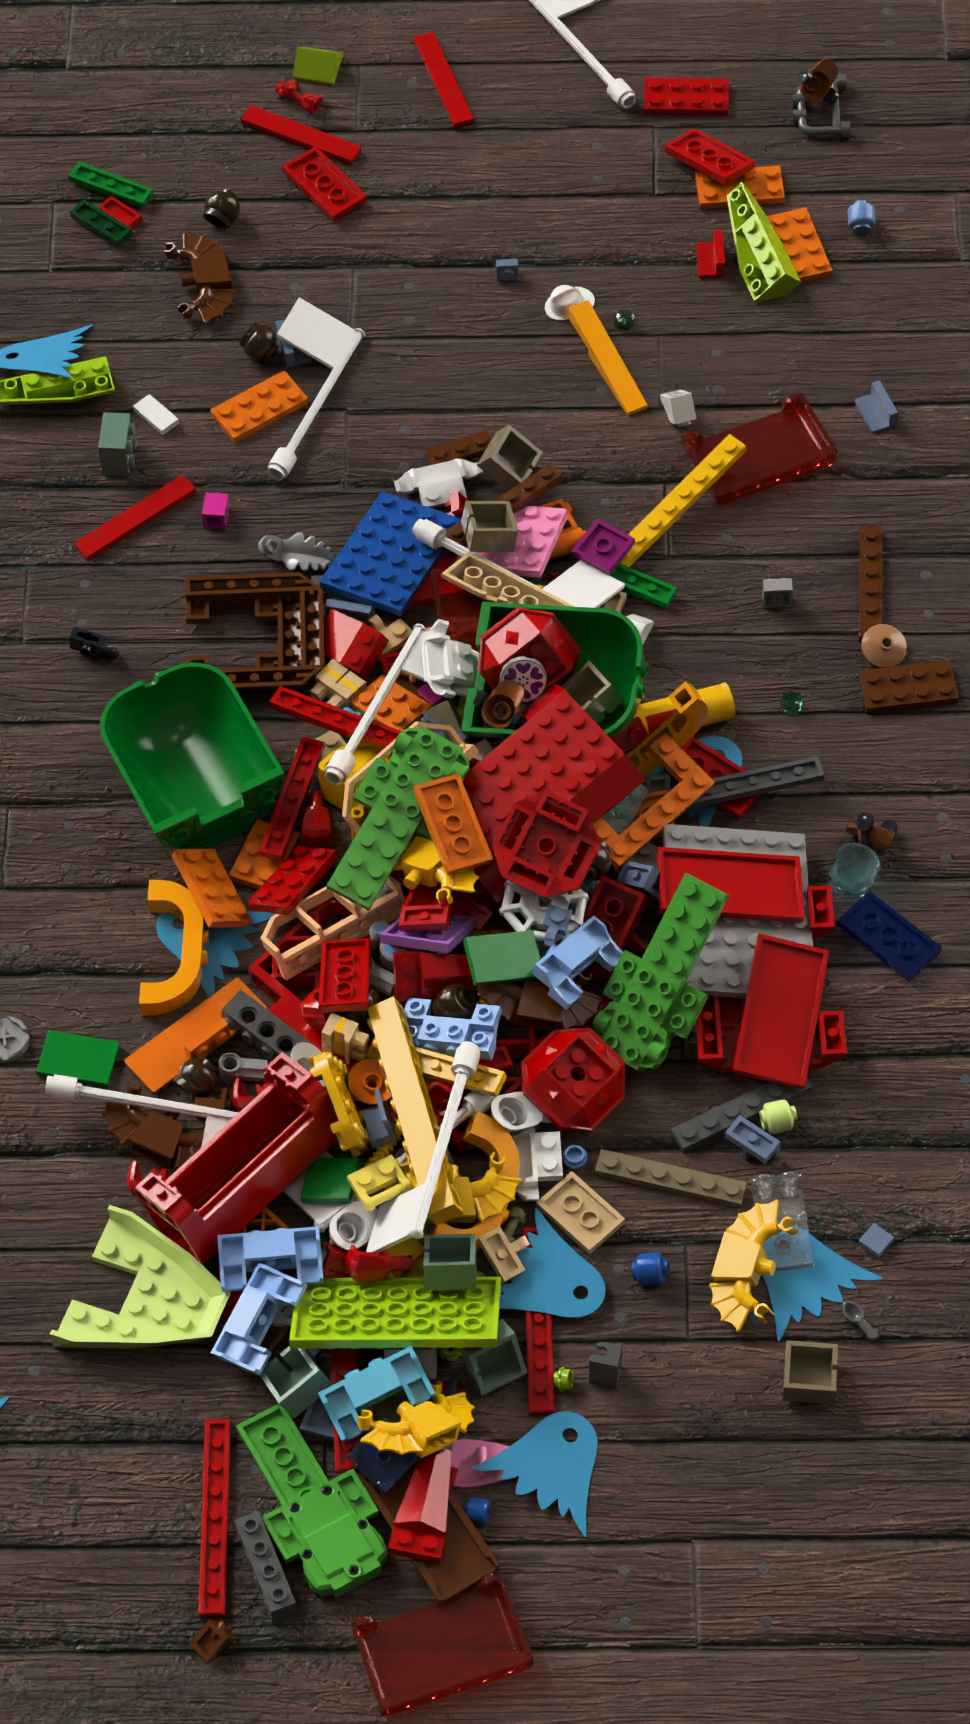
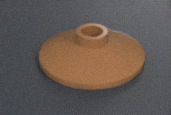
M878 624L865 632L861 641V650L865 659L870 664L878 668L895 667L904 659L907 645L903 634L891 625ZM882 641H887L889 643V647H885L882 644Z

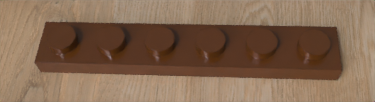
M548 464L493 501H510L514 514L563 482V476ZM461 522L446 531L447 538L462 546L467 545L466 535L464 534Z
M860 526L859 642L862 641L865 632L869 628L882 624V527Z

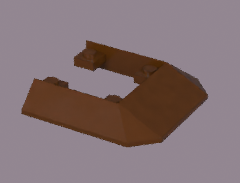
M300 572L186 577L187 625L210 624L211 610L255 609V622L278 621V653L255 654V667L219 669L229 677L236 690L279 688L280 686L284 688L302 687L324 668L323 589ZM209 656L186 657V663L210 665Z

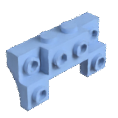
M593 916L572 934L570 932L567 933L558 946L553 945L547 951L546 956L535 964L532 974L550 988L547 995L567 1009L583 993L572 979L594 961L611 972L615 969L623 951L612 940L605 924Z
M408 998L404 1012L415 1047L454 1057L457 1047L462 1042H472L480 1048V1059L492 1060L496 1050L497 1029L502 1013L500 1006L477 1004L472 1019L431 1016L432 1000Z
M319 1226L294 1229L279 1228L271 1231L254 1230L249 1233L217 1235L222 1292L244 1290L247 1285L246 1272H254L258 1263L270 1266L275 1270L297 1268L298 1280L303 1281L307 1285L324 1283Z
M258 1263L211 1354L219 1360L237 1365L242 1370L260 1376L272 1354L266 1348L260 1347L264 1336L281 1304L296 1308L308 1285L270 1266Z

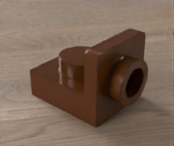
M222 1088L221 1099L209 1096L204 1098L196 1097L194 1105L231 1111L233 1103L232 1097H229L228 1088Z
M209 1620L189 1644L207 1662H212L228 1642H234L237 1637L232 1633L233 1628L224 1620Z

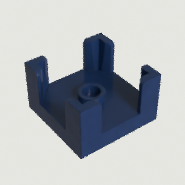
M384 1418L382 1420L384 1422L391 1423L387 1418ZM360 1443L346 1457L382 1495L420 1458L415 1452L404 1455L393 1451L380 1452L378 1448L367 1443Z

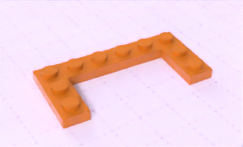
M666 733L655 741L647 751L679 783L620 834L602 817L594 823L599 839L605 841L610 847L611 864L616 869H619L662 831L664 824L672 823L715 784Z

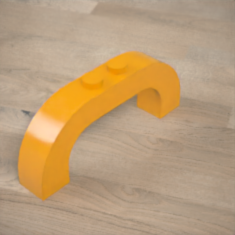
M686 681L668 696L676 707L673 715L642 743L626 754L643 778L661 765L647 751L655 741L666 733L681 748L697 733L707 717L708 708L694 686Z
M149 880L147 901L150 913H171L178 916L184 922L181 965L177 973L163 982L140 984L139 1006L141 1016H158L181 1008L198 991L202 981L203 965L208 963V952L204 951V947L209 944V930H205L204 918L193 896L186 887L172 881Z
M477 1111L469 1120L463 1141L479 1147L486 1153L489 1160L493 1152H496L494 1158L496 1162L502 1161L503 1156H505L504 1167L501 1171H497V1174L517 1178L519 1155L514 1140L509 1132L495 1119ZM508 1203L504 1206L501 1215H492L485 1219L483 1223L479 1221L477 1216L476 1223L472 1228L457 1229L441 1223L433 1226L429 1235L476 1234L477 1252L481 1249L477 1239L506 1222L509 1215V1210H507Z

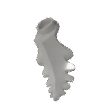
M301 532L296 533L287 540L274 535H266L258 543V549L262 555L272 560L283 562L290 571L295 570L298 564L303 571H307L310 564L315 571L318 570V565L321 569L325 570L326 565L329 568L335 560L334 553L329 554V547L323 549L324 542L320 541L317 545H314V536H310L304 541V534Z

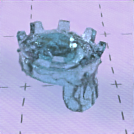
M859 843L842 845L839 848L837 860L828 874L832 879L828 883V886H831L832 893H837L840 889L844 891V897L847 898L851 894H859L860 897L865 896L866 890L869 887L872 888L874 877L879 873L881 867L878 855L869 847Z

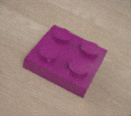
M597 519L572 549V555L610 576L636 544L635 538Z

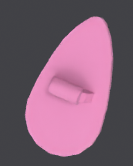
M457 1440V1442L452 1444L451 1466L459 1468V1473L453 1487L472 1488L504 1481L500 1478L505 1469L480 1471L473 1470L472 1468L496 1456L510 1446L482 1440Z

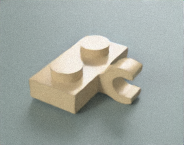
M374 615L369 619L370 623H372L369 626L381 632L389 640L382 654L393 653L405 645L413 632L401 618L385 627L378 615Z
M499 1226L477 1239L479 1246L498 1277H501L502 1284L525 1271L523 1264L516 1254L530 1245L525 1236L509 1243Z

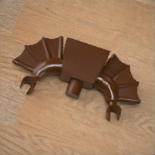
M183 233V248L179 250L174 243L169 242L165 245L167 250H164V253L170 260L180 256V258L191 262L192 272L180 274L182 287L195 285L198 297L191 302L190 306L184 302L179 304L177 309L185 319H190L193 316L194 310L198 311L204 324L207 325L212 319L222 317L223 311L233 305L232 297L236 290L232 289L225 258L227 253L219 248L217 241L208 240L202 234L193 236Z
M580 973L574 978L575 984L583 993L567 1009L547 995L550 988L539 979L525 980L521 986L514 982L478 985L477 994L488 1005L500 1006L502 1010L501 1016L507 1022L511 1021V1024L550 1031L556 1030L560 1025L562 1029L583 1027L584 1022L588 1018L596 1017L597 1006L601 1001H604L602 996L584 991L582 988L592 978V973L588 977H584Z
M129 1080L126 1093L141 1096V1081H139L138 1087L133 1088L130 1086ZM106 1101V1107L104 1112H102V1116L109 1123L108 1132L119 1139L121 1146H124L129 1141L128 1151L171 1169L173 1166L177 1170L202 1146L205 1128L196 1133L184 1132L183 1124L177 1121L180 1113L165 1111L162 1115L156 1111H151L147 1115L138 1106Z

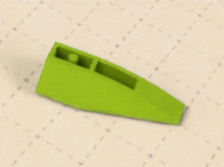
M741 182L727 195L740 272L755 302L784 297L797 287L801 280L769 219L746 185Z
M104 356L62 367L70 373L71 378L52 373L35 372L0 380V406L75 402L113 393L115 388L107 358Z

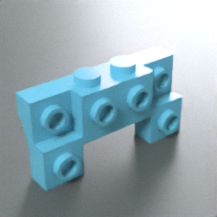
M412 1346L384 1360L382 1357L377 1358L368 1364V1368L359 1371V1369L353 1370L345 1375L346 1379L318 1392L342 1443L366 1432L358 1427L357 1413L404 1390L413 1407L436 1397Z

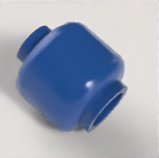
M659 1252L639 1254L636 1260L632 1261L633 1279L638 1281L641 1286L661 1285L665 1282L666 1275H670L669 1261L664 1260Z

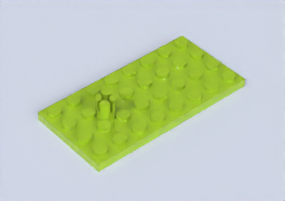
M388 1277L382 1281L359 1283L352 1278H323L324 1283L308 1284L297 1307H294L289 1338L290 1349H405L409 1346H412V1348L431 1349L497 1347L501 1277H477L476 1289L465 1291H425L424 1277Z

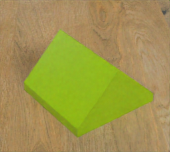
M296 47L293 79L333 86L343 53Z

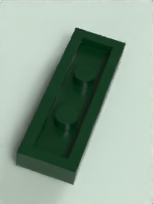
M85 199L70 211L72 219L117 247L133 235L132 228Z

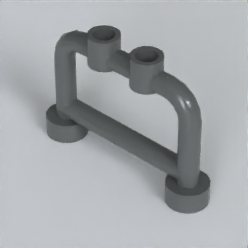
M837 74V79L834 80L831 88L837 92L847 91L846 74ZM799 85L796 94H792L793 107H797V110H793L794 123H798L800 130L812 136L841 134V139L850 138V122L840 121L839 97L835 103L831 104L832 126L810 127L807 125L805 97L801 94Z

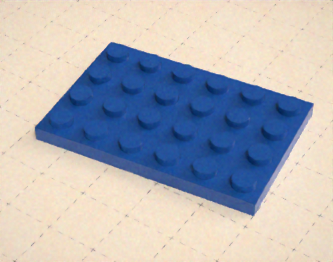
M382 491L319 581L320 588L402 616L446 550L443 546L433 549L418 541L412 535L414 524L419 519H427L448 531L460 523L462 519Z

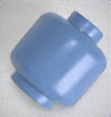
M858 200L848 208V226L855 233H868L876 225L875 208L872 204L867 203L865 200Z

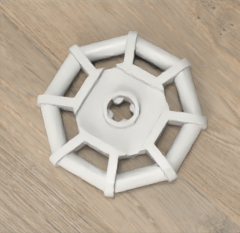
M508 880L504 883L505 892L499 913L500 916L508 921L515 932L530 931L532 925L542 929V923L548 907H541L540 900L544 902L549 901V904L568 909L570 903H576L575 914L571 917L566 934L569 932L573 933L584 924L583 918L589 897L581 888L580 890L573 891L570 895L565 893L545 899ZM517 892L521 895L520 902L512 904L514 893ZM520 912L526 919V923L522 925L514 913ZM533 930L535 939L545 942L546 932ZM558 934L554 945H556L557 941L561 940L564 937V935Z

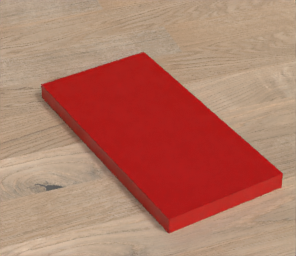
M658 847L656 854L657 869L660 870L658 874V890L661 914H665L684 874L689 873L730 895L719 917L803 923L805 917L800 856Z
M760 933L757 935L732 1066L733 1073L804 1089L829 950Z

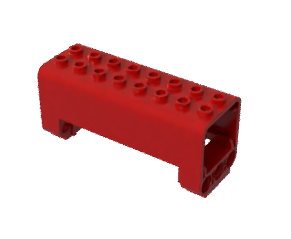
M283 1052L263 1069V1076L269 1086L166 1181L162 1176H156L151 1172L133 1189L157 1229L194 1256L203 1266L218 1253L217 1235L238 1234L338 1141L336 1133L333 1134L330 1124L339 1120L326 1089L314 1078L312 1073Z

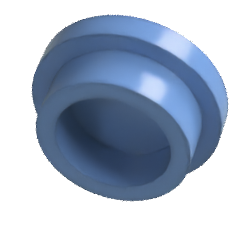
M571 1145L563 1152V1163L570 1169H580L587 1162V1153L582 1147Z

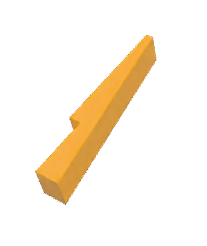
M589 300L569 307V320L587 346L589 357L627 416L647 409L648 405Z

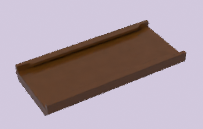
M419 1459L383 1495L361 1473L358 1474L359 1479L391 1531L393 1530L394 1521ZM449 1489L446 1535L440 1564L409 1558L439 1605L453 1600L495 1575L500 1569V1564Z

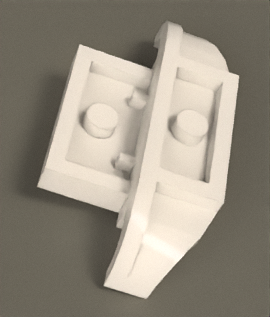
M454 459L416 469L412 468L404 473L400 479L394 481L398 494L419 492L421 504L429 508L444 506L446 502L451 500V494L457 491L467 499L463 481L478 477L483 473V470L477 466L478 462L472 463L463 459Z
M438 619L425 636L424 642L421 645L424 681L429 683L430 688L436 694L451 699L456 696V692L450 690L452 683L471 687L475 682L472 649L469 644L450 640V636L445 635L449 621Z
M533 1126L516 1130L511 1135L519 1155L517 1178L522 1180L516 1187V1192L524 1201L539 1200L538 1181L563 1179L560 1131L535 1133Z

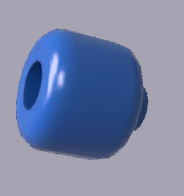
M471 1497L468 1503L464 1504L463 1510L472 1523L485 1525L489 1518L491 1505L486 1499Z

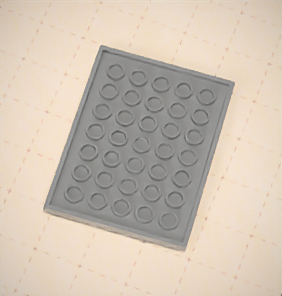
M664 824L662 829L663 847L800 856L805 917L803 923L718 917L686 981L687 984L709 996L745 998L756 937L759 933L813 946L807 901V886L809 885L805 834Z

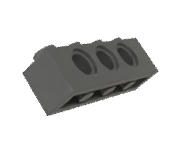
M241 989L222 1009L221 1018L229 1024V1030H235L241 1034L242 1039L249 1045L254 1044L258 1047L262 1055L267 1059L272 1058L274 1060L283 1052L280 1050L282 1047L292 1049L297 1043L301 1042L312 1044ZM251 1018L254 1021L251 1023H245L243 1019ZM269 1032L272 1034V1036L267 1038L263 1037L261 1034ZM292 1050L283 1053L287 1055L289 1058H291Z
M259 1511L234 1520L237 1536L272 1624L297 1615L296 1602Z

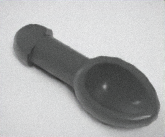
M852 1301L844 1302L842 1311L845 1319L851 1324L857 1325L866 1334L868 1340L872 1342L878 1340L879 1332L867 1322L863 1309Z

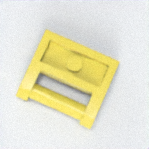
M392 1154L347 1175L348 1183L367 1213L375 1210V1206L413 1189L409 1179L405 1177ZM398 1182V1185L370 1198L369 1195Z

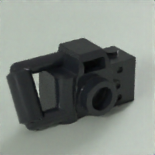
M74 627L69 637L70 648L80 651L81 655L85 657L101 658L104 654H107L112 658H118L120 652L115 647H107V636Z

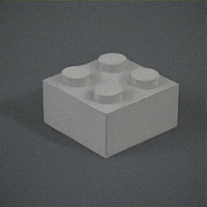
M792 578L763 579V608L792 607Z

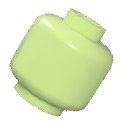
M786 1100L765 1103L763 1109L759 1111L761 1126L763 1130L767 1129L770 1134L792 1130L793 1121L797 1120L795 1107H790Z

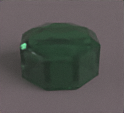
M621 309L614 313V326L619 331L630 330L634 327V314L630 310Z
M789 691L782 695L780 707L784 713L794 715L801 712L804 699L799 692Z

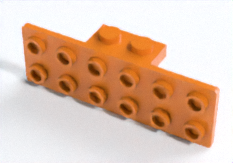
M235 978L124 1060L125 1065L153 1094H156L171 1083L175 1076H178V1071L185 1061L191 1058L202 1060L238 1033L235 1030H229V1024L221 1018L223 1007L240 989L266 1009L267 1007L239 978ZM251 1018L243 1019L245 1023H251L254 1021Z

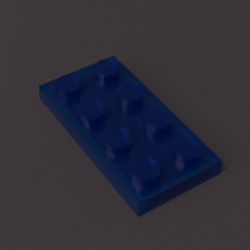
M870 890L837 920V925L909 982L942 951V947Z

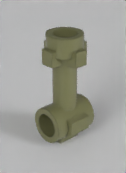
M513 1207L511 1212H509L507 1218L509 1221L503 1231L509 1243L516 1241L512 1236L519 1224L524 1225L526 1220L525 1211L518 1207Z

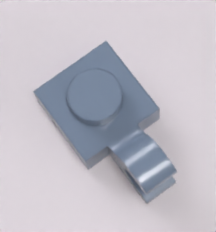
M549 904L542 923V929L547 930L544 946L552 947L558 934L565 936L573 911Z

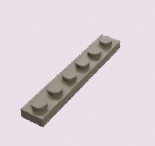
M604 1149L600 1151L595 1169V1175L737 1208L742 1206L747 1182Z

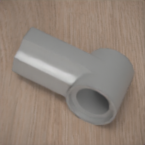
M371 959L370 986L389 997L394 996V974L375 965L373 959Z
M226 1053L219 1060L220 1078L228 1084H234L236 1078L243 1081L266 1082L263 1076V1069L268 1065V1060L240 1058L235 1053ZM227 1067H234V1069H232V1070H228V1069H226V1068H227Z

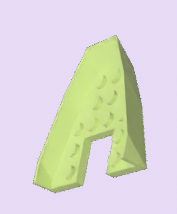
M109 1205V1220L92 1255V1259L94 1262L137 1276L119 1315L72 1300L58 1331L51 1330L50 1336L53 1347L134 1349L187 1343L212 1337L231 1293L222 1292L221 1283L194 1256L131 1211Z

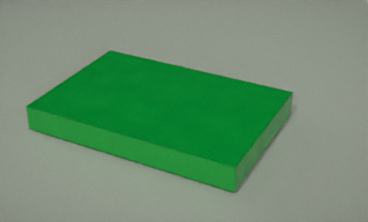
M533 930L464 938L463 943L474 986L538 979L532 974L535 964L541 960Z
M48 1030L36 1074L46 1078L54 1076V1074L78 1078V1083L108 1088L120 1049V1042Z

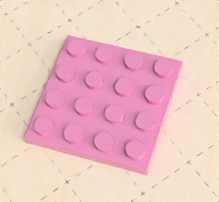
M525 506L514 513L518 528L514 552L475 553L517 576L541 578L567 520V509Z

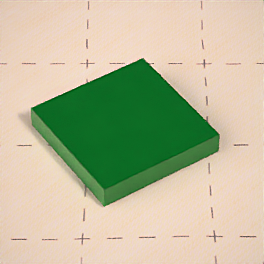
M318 1158L307 1169L300 1196L302 1203L350 1204L353 1189L347 1181V1175L358 1171L360 1165L358 1158Z

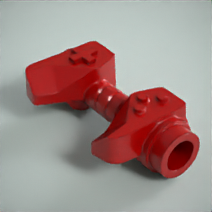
M295 79L288 82L280 81L277 84L275 92L286 100L291 98L302 104L301 106L304 110L312 114L318 110L319 105L323 101L324 95L306 93L303 96L297 91L300 85Z

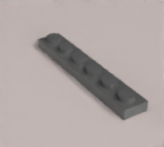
M818 756L717 777L712 779L715 782L714 786L688 809L824 780L825 775Z
M808 1078L806 1079L804 1089L768 1082L672 1128L671 1135L684 1153L725 1133L739 1115L751 1121L759 1117V1111L763 1109L765 1103L777 1100L790 1102L811 1092L813 1086Z

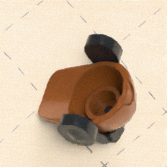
M823 58L813 68L800 71L797 81L800 82V92L803 97L811 102H818L822 99L829 104L836 102L839 92L831 88L838 74V67L835 62L830 58Z
M506 679L500 682L490 695L480 690L473 704L482 707V718L485 723L493 728L503 729L511 726L517 729L524 719V715L519 713L524 697V688L520 683Z
M862 812L858 816L857 825L848 824L846 832L858 836L859 843L862 845L861 850L866 855L882 856L897 834V823L892 820H885L881 828L873 827V815Z

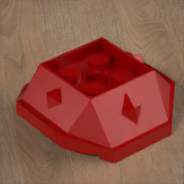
M517 607L481 635L478 672L494 690L500 684L501 670L509 660L519 656L535 658L543 665L547 675L544 693L554 683L561 687L575 674L581 649L552 612ZM534 700L529 701V702H522L521 704H527V705H529V704L532 703Z
M547 790L515 802L492 845L502 878L545 899L580 890L602 847L590 811ZM545 842H552L554 844L550 852L541 851V847Z
M591 1028L553 1030L519 1064L523 1095L560 1130L581 1131L582 1133L590 1134L625 1099V1061ZM571 1073H576L580 1077V1081L573 1079Z

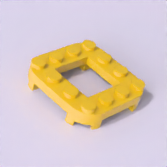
M327 1051L308 1058L307 1060L311 1066L310 1073L318 1081L324 1080L339 1121L330 1124L333 1134L336 1133L342 1151L350 1149L353 1158L372 1151L373 1146L365 1125L363 1109L359 1110L356 1102L358 1100L352 1095L348 1087L347 1078L350 1071L346 1063L343 1064L341 1060H338L336 1056Z

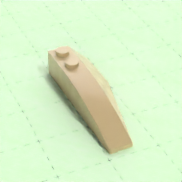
M470 552L466 553L441 573V577L487 602L575 607Z

